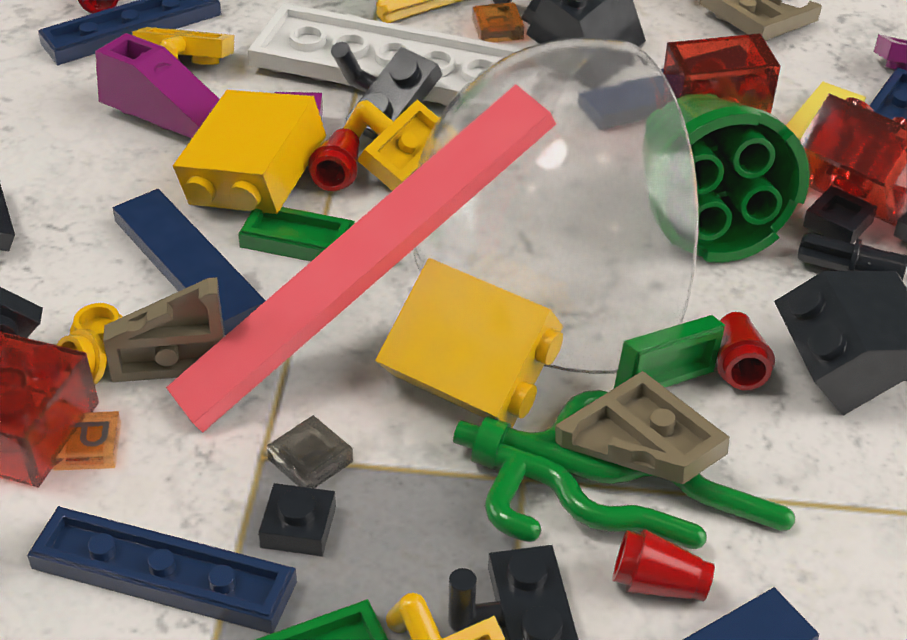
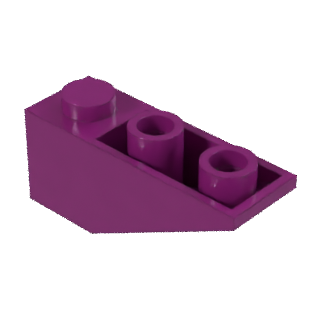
M125 33L95 51L99 102L116 108L124 114L133 115L154 123L162 129L171 130L193 138L220 100L163 46Z

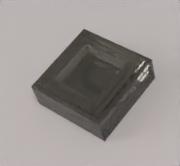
M314 415L267 445L268 460L297 486L316 488L353 462V448Z

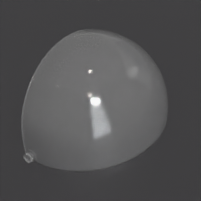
M593 37L563 38L524 48L495 62L467 83L441 113L425 142L416 170L515 84L551 112L556 125L412 251L420 273L429 257L551 309L563 326L561 330L563 342L556 359L551 365L544 364L545 367L589 374H614L618 370L625 340L679 325L683 322L693 284L698 242V197L694 160L688 131L676 96L663 72L646 52L636 45L623 40Z

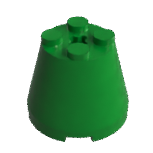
M692 94L677 98L662 109H657L651 113L646 121L643 155L649 204L655 222L672 245H676L693 255L701 256L707 262H730L744 259L764 250L777 241L780 237L776 233L791 217L797 204H804L810 178L806 152L796 135L772 114L718 98L716 95Z

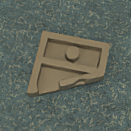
M782 0L699 1L700 5L715 13L718 19L729 22L745 32L748 38L759 42L768 41L771 38L817 22L822 9V5L813 1H809L806 6L800 8L782 3Z
M217 277L207 278L104 326L103 342L111 381L125 382L177 378L225 337Z
M644 371L555 425L556 443L563 448L680 484L686 483L726 456L730 439L727 434Z

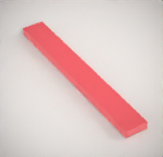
M515 84L166 387L191 422L202 432L206 431L556 125L551 112Z

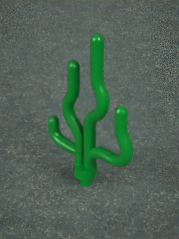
M584 391L571 397L563 406L556 422L551 428L542 432L520 431L511 428L510 423L489 416L484 418L480 426L460 420L457 424L453 443L472 449L471 461L473 463L493 470L500 468L487 494L485 510L488 520L493 526L509 537L523 542H534L541 535V525L536 519L516 512L510 507V503L523 478L527 477L550 487L555 492L564 509L576 521L592 529L605 532H622L627 530L642 532L646 529L669 542L689 549L702 548L707 541L706 531L698 524L637 505H601L590 500L583 493L577 480L571 474L606 484L626 483L642 477H657L563 448L556 443L555 425L608 393L607 391ZM700 473L684 484L670 481L689 498L711 508L780 531L789 530L795 524V514L787 506L715 483L704 478Z

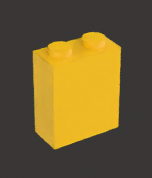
M226 90L173 164L174 171L188 204L252 211L257 208L261 209L262 213L278 214L308 166L311 154L321 145L326 137L314 96Z
M428 257L375 361L399 379L483 418L489 416L510 423L511 428H513L517 418H524L535 401L537 387L534 384L544 364L551 365L561 349L563 342L561 330L563 326L551 309Z

